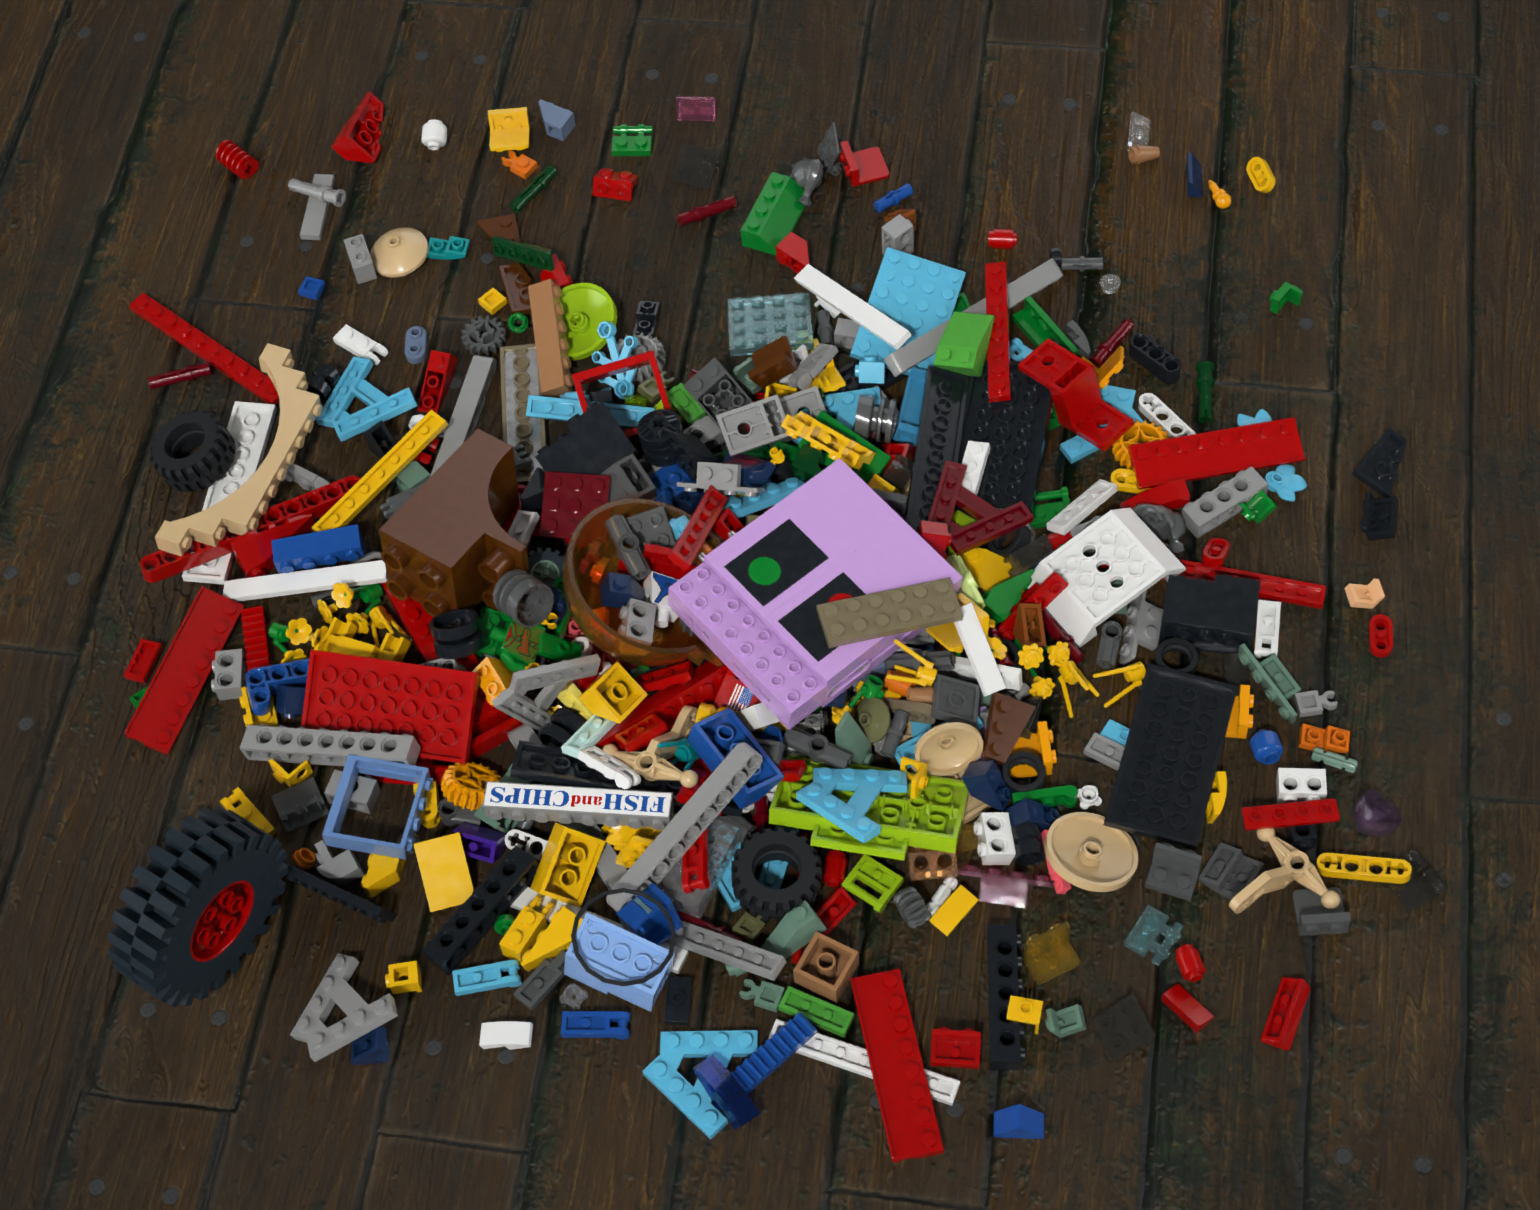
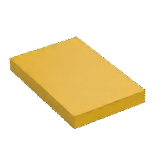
M460 832L414 843L430 912L464 904L472 895L474 888Z

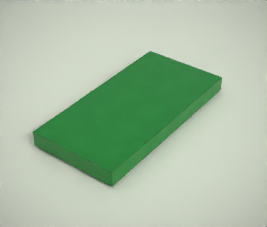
M822 410L816 417V420L876 453L870 465L863 463L860 468L863 481L866 484L869 483L875 473L878 476L882 474L892 457ZM802 438L798 447L801 448L803 444L810 446L811 442ZM822 449L821 452H823L825 460L824 465L828 467L835 461L828 457L829 453Z

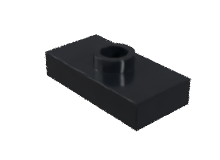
M668 977L665 1025L689 1026L693 986L692 977Z

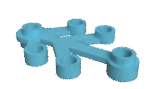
M603 321L599 324L597 331L600 337L606 338L612 360L607 358L604 352L595 351L592 354V361L605 365L628 358L631 350L638 346V339L635 336H627L624 339L621 354H619L614 337L617 332L616 326L612 322ZM637 368L627 371L626 375L625 372L616 374L617 380L609 376L598 381L613 387L614 393L620 399H629L634 392L632 381Z

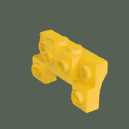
M802 411L793 416L787 414L781 424V427L787 429L785 434L794 439H797L798 436L811 442L810 447L822 451V449L827 451L829 458L834 461L840 458L851 469L860 470L863 463L870 465L876 454Z
M334 617L327 633L314 648V650L402 662L411 642L404 637L396 638L390 633H386L379 649L375 645L353 639L358 627L352 622L348 621L345 623Z

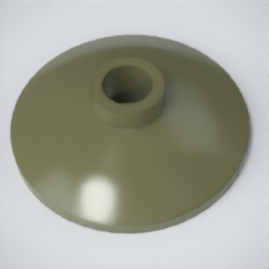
M877 697L864 699L857 707L854 720L868 738L869 743H876L882 740L890 727L889 708L882 699Z

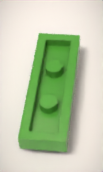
M788 986L778 1006L779 1011L793 1017L801 1012L812 1025L845 1038L855 1018V1014L790 986Z

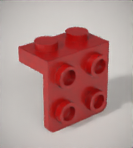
M848 140L840 142L838 158L840 163L844 165L845 176L849 178L852 187L889 177V170L879 147H872L852 153Z

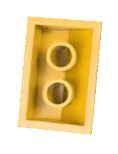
M555 822L530 889L539 894L581 908L606 841Z

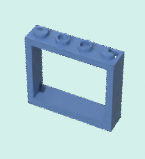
M348 754L322 833L325 845L407 860L408 853L412 852L415 839L413 837L415 831L420 829L421 811H425L427 806V791H431L433 786V778L430 776L429 768ZM359 773L419 783L400 844L339 834Z

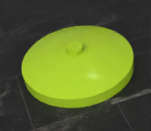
M576 283L561 289L562 297H560L565 312L562 316L567 328L565 338L569 344L567 354L570 361L588 358L592 356L593 352L601 350L606 345L607 340L599 336L597 331L599 324L606 321L612 322L616 326L617 323L615 303L603 288L592 283Z

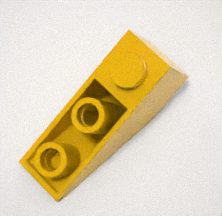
M563 906L560 911L557 910L552 915L549 926L538 934L535 945L522 956L520 964L527 972L538 967L545 959L548 960L550 957L556 958L562 950L567 952L572 942L571 933L576 914ZM582 918L579 919L578 928L583 920Z

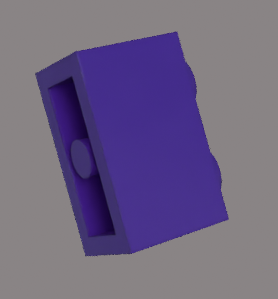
M467 822L461 823L453 830V833L460 832L466 856L489 863H494L503 856L506 833Z

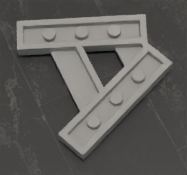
M598 654L584 655L576 659L562 660L558 663L540 665L536 668L513 672L510 687L500 692L499 696L493 699L492 702L498 710L539 731L544 724L551 723L550 717L554 712L548 708L567 683L597 675L601 659ZM544 687L534 701L524 696L529 690Z
M339 953L336 955L290 1034L295 1040L308 1044L309 1055L314 1062L398 1016L395 1000L390 994L368 1005L348 984L359 964L355 957ZM337 1004L347 1017L327 1028L324 1022L334 1005Z

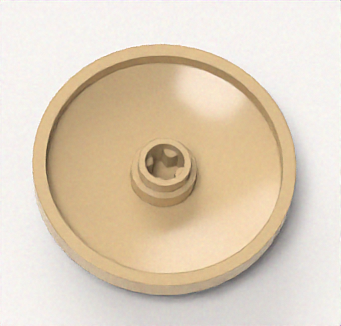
M1074 812L1063 815L1050 826L1044 843L1047 860L1055 872L1070 884L1088 891L1110 892L1125 886L1133 877L1139 858L1137 847L1126 831L1104 826L1105 817L1098 814Z

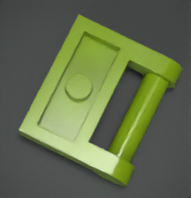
M864 854L841 886L847 893L851 892L873 906L876 912L882 913L904 880L897 873ZM857 879L882 894L879 899L854 884Z

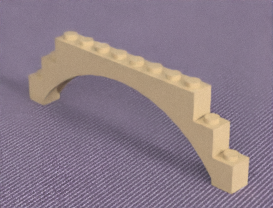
M267 343L259 357L261 371L267 373L271 379L280 401L279 425L268 455L247 482L219 503L185 518L171 522L164 520L155 536L159 550L182 557L186 549H190L192 540L216 547L219 541L225 537L226 531L242 536L249 531L257 530L259 519L262 514L267 512L269 501L276 496L278 485L281 481H284L288 467L294 463L298 449L303 447L307 433L312 431L316 417L321 415L323 409L319 395L307 392L308 382L306 381L305 372L292 369L294 360L292 359L291 350Z

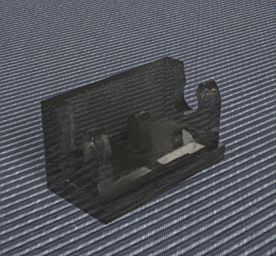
M897 455L895 458L897 461L892 460L881 478L901 492L911 478L913 462L904 456Z
M1043 534L1009 554L1003 561L1004 563H1010L1012 568L1009 569L1008 573L1012 577L1022 574L1039 564L1040 561L1053 553L1054 550L1046 534Z

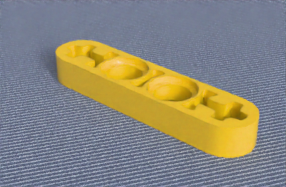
M1323 853L1318 856L1316 862L1318 873L1324 877L1404 884L1410 880L1412 874L1410 863L1402 859ZM1325 862H1330L1329 868H1325ZM1338 862L1341 863V870L1338 869ZM1355 863L1359 868L1356 871H1348L1345 865ZM1373 865H1378L1382 867L1383 871L1375 874L1369 868ZM1387 867H1390V874H1387ZM1398 869H1403V875L1398 874Z

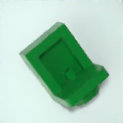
M1284 282L1279 290H1274L1270 296V311L1277 314L1287 301L1299 306L1303 291L1295 285Z
M1262 490L1246 504L1243 502L1239 504L1244 509L1241 514L1249 522L1253 519L1257 524H1260L1278 507Z

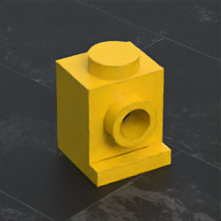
M417 961L388 965L389 974H385L386 987L390 988L393 994L412 991L422 992L421 970Z

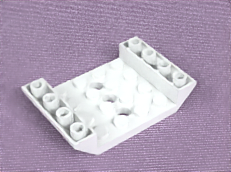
M1131 508L1110 510L1040 561L1031 576L1032 582L1027 589L1029 590L1035 583L1040 586L1053 572H1057L1068 583V586L1046 609L1068 636H1072L1075 644L1080 648L1097 636L1096 627L1162 578L1168 582L1169 575L1177 576L1184 572L1186 568ZM1088 549L1096 551L1091 557L1084 556V552ZM1102 564L1109 566L1106 572H1099L1097 568ZM1114 580L1123 581V585L1119 588L1112 587L1111 583Z

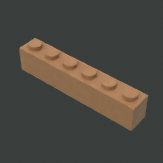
M548 279L529 285L528 290L541 393L545 397L560 398L561 394L572 392L574 382L569 369L572 365L567 354L569 344L565 338L567 328L562 316L565 313L560 300L562 291L559 285Z

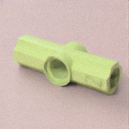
M952 554L948 556L946 561L963 577L960 590L956 594L963 593L983 610L986 605L978 591L979 587L970 570L968 571L960 555Z

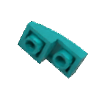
M450 236L449 240L430 237L429 251L426 258L442 260L465 258L470 239Z

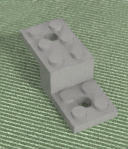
M817 386L779 398L777 394L716 415L730 457L768 444L771 448L779 441L786 443L795 440L785 434L787 429L781 427V424L787 414L791 416L796 415L800 408L808 409L809 416L815 419L821 410L827 414ZM740 424H747L750 432L742 435L738 432L737 428Z

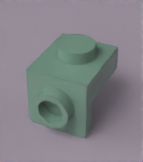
M1079 1004L1059 1011H1055L1052 1008L1046 1009L1047 1018L1045 1023L1047 1029L1059 1038L1087 1029L1082 1006Z

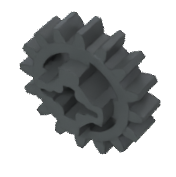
M489 315L485 319L478 316L477 321L470 319L472 324H465L466 330L461 331V339L465 350H470L472 355L477 352L479 356L482 353L489 356L491 351L496 354V348L503 347L502 342H506V331L503 328V323L498 322L496 317L490 320Z

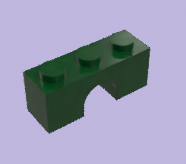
M803 444L791 464L793 475L798 480L809 481L820 473L825 463L823 452ZM852 468V470L863 480L861 469L858 470Z

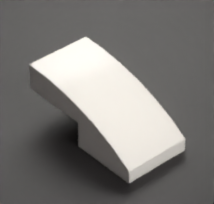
M518 1021L482 1023L479 1046L483 1049L505 1046L509 1050L531 1047L533 1024L531 1022Z

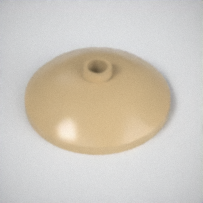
M407 227L396 228L383 234L374 243L370 256L375 271L380 275L392 278L402 277L412 273L423 264L428 255L429 245L427 239L420 231Z
M961 722L943 723L928 730L918 740L914 750L915 760L928 764V774L936 776L953 775L966 770L969 763L976 762L983 751V739L980 732L969 724Z

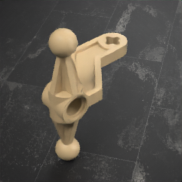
M685 705L680 711L672 730L653 738L646 751H630L628 753L627 751H619L618 747L614 744H607L602 750L628 765L648 781L674 780L680 781L682 786L686 788H692L698 783L697 773L693 770L682 772L667 761V759L675 756L678 746L658 748L657 744L678 741L683 738L688 739L693 724H695L698 709Z
M1274 828L1257 830V837L1263 842L1270 843L1282 867L1264 871L1233 897L1229 907L1236 914L1244 911L1263 894L1284 889L1293 880L1320 895L1321 903L1327 909L1338 907L1340 904L1339 894L1335 891L1327 890L1316 867L1309 861L1308 856L1304 852L1276 837ZM1295 863L1304 864L1301 869L1292 868Z

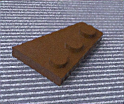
M519 263L500 265L499 273L511 315L514 313L531 314L528 286L533 284L531 282L532 279Z
M997 692L991 695L981 759L987 761L994 760L995 764L998 765L1005 764L1036 706Z

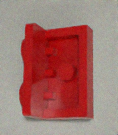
M603 168L593 177V196L631 201L632 189L638 183V175L632 174L630 171L614 172L610 168Z
M948 1027L932 1029L930 1066L980 1069L981 1032H976V1030L970 1028L963 1029L962 1031L952 1030Z

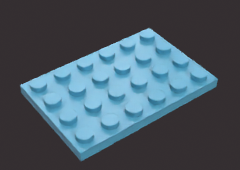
M887 247L868 304L911 333L912 336L901 346L903 347L951 318L966 272ZM860 326L850 357L860 360L864 359V356L872 355L877 356V359H884L895 352L896 349ZM936 353L914 367L927 370L929 365L935 367L934 359ZM910 368L902 374L909 376L912 368Z

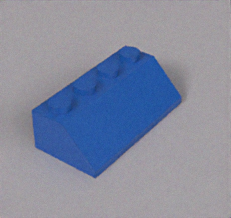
M358 524L271 540L273 561L278 573H290L298 569H312L315 566L325 564L333 565L346 560L355 561L358 558L365 557L366 545Z
M727 708L693 724L687 741L712 773L732 749L741 742L747 743L762 755L763 761L761 766L732 798L740 809L759 801L784 778L781 771L731 708Z

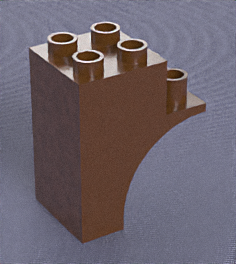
M477 428L379 529L383 550L381 558L385 563L388 578L386 586L392 595L400 600H406L408 597L422 604L424 610L433 618L443 612L454 609L474 610L482 600L489 608L500 611L493 603V591L499 579L513 569H523L529 573L526 545L515 540L502 529L505 520L519 505L513 446Z

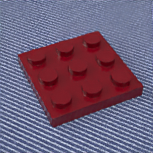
M545 471L539 536L543 538L586 541L594 538L597 541L606 542L607 528L605 522L608 519L611 476Z

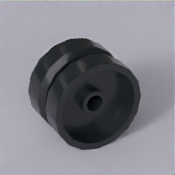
M449 610L435 616L429 622L431 636L435 639V652L439 658H464L478 652L484 646L483 634L479 629L480 621L475 610Z
M558 708L550 717L551 723L544 724L538 731L537 736L543 745L561 747L585 721L567 709Z

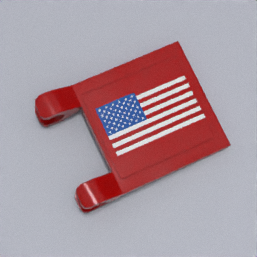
M728 668L713 705L717 709L720 706L733 708L737 715L736 712L762 703Z

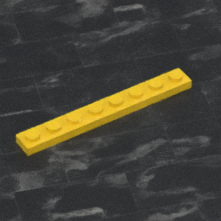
M430 410L311 527L313 531L319 532L345 527L448 426L446 420Z

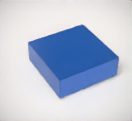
M306 276L298 290L299 296L318 300L326 286L325 281Z

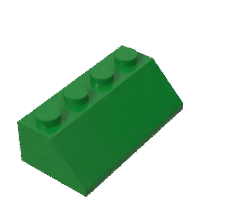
M775 172L770 174L741 228L742 246L776 256L775 246L794 230L805 209V206L798 201L803 196L804 189L791 177Z

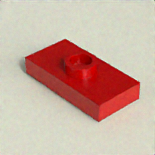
M141 638L124 673L125 679L146 684L163 649L162 643Z

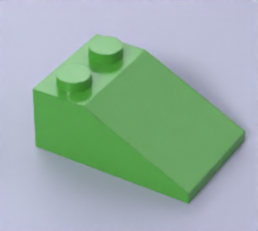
M954 312L938 343L934 359L935 367L967 376L981 377L995 316Z

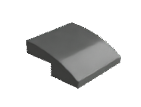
M1221 842L1201 872L1198 880L1211 890L1232 900L1241 890L1261 875L1266 868L1264 863L1244 856L1241 849Z

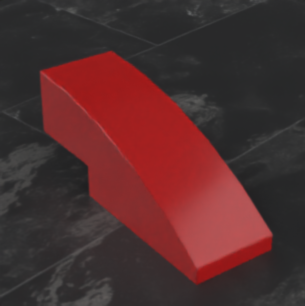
M1183 478L1141 492L1119 504V508L1133 509L1139 504H1152L1176 509L1184 507L1190 502V493Z

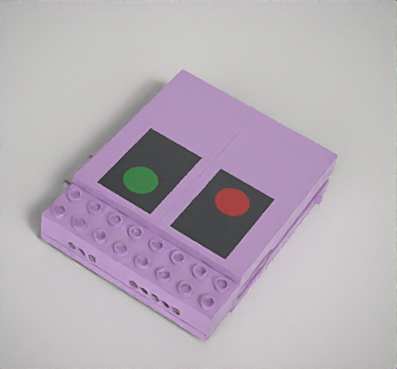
M839 458L739 532L730 531L731 533H728L729 539L707 555L704 552L700 553L698 559L702 563L669 587L668 605L774 716L790 730L818 707H825L899 650L900 647L893 642L894 639L906 644L924 630L919 629L828 648L816 609L817 605L949 577L956 594L960 590L963 577Z

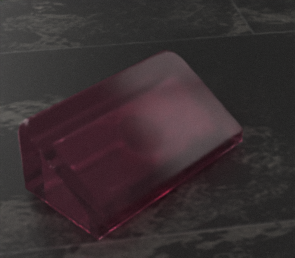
M676 97L677 120H716V97Z

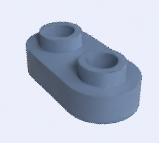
M414 326L406 332L405 356L409 363L419 364L426 358L428 338L423 327Z

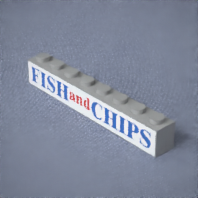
M487 781L482 807L485 816L493 820L509 818L515 821L535 820L540 823L557 821L562 824L573 822L582 823L587 826L605 824L609 827L621 825L634 829L652 827L656 830H663L673 819L674 797L673 793Z

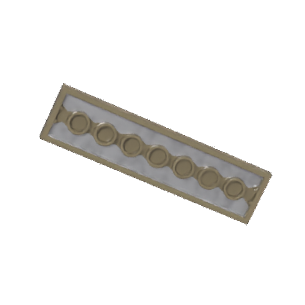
M535 344L500 347L503 442L513 447L523 444L525 447L524 451H527L528 457L531 458L532 463L516 470L517 484L525 486L529 483L537 467L541 468L545 474L544 469L535 457L538 455L537 451L546 446L545 419L526 417L528 395L544 397L541 393Z

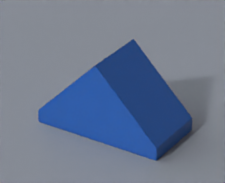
M1021 1104L995 1111L994 1137L1044 1139V1113Z

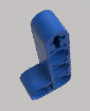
M309 659L249 670L246 674V690L252 713L264 716L270 712V695L277 694L278 685L306 686Z

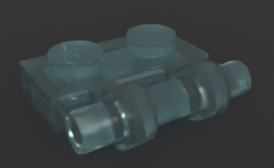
M1147 905L1124 941V946L1144 958L1149 950L1154 952L1155 955L1151 961L1159 966L1169 956V949L1173 943H1177L1181 937L1180 932L1183 929V925L1175 922L1172 928L1166 925L1169 916ZM1160 933L1166 937L1162 944L1155 942Z

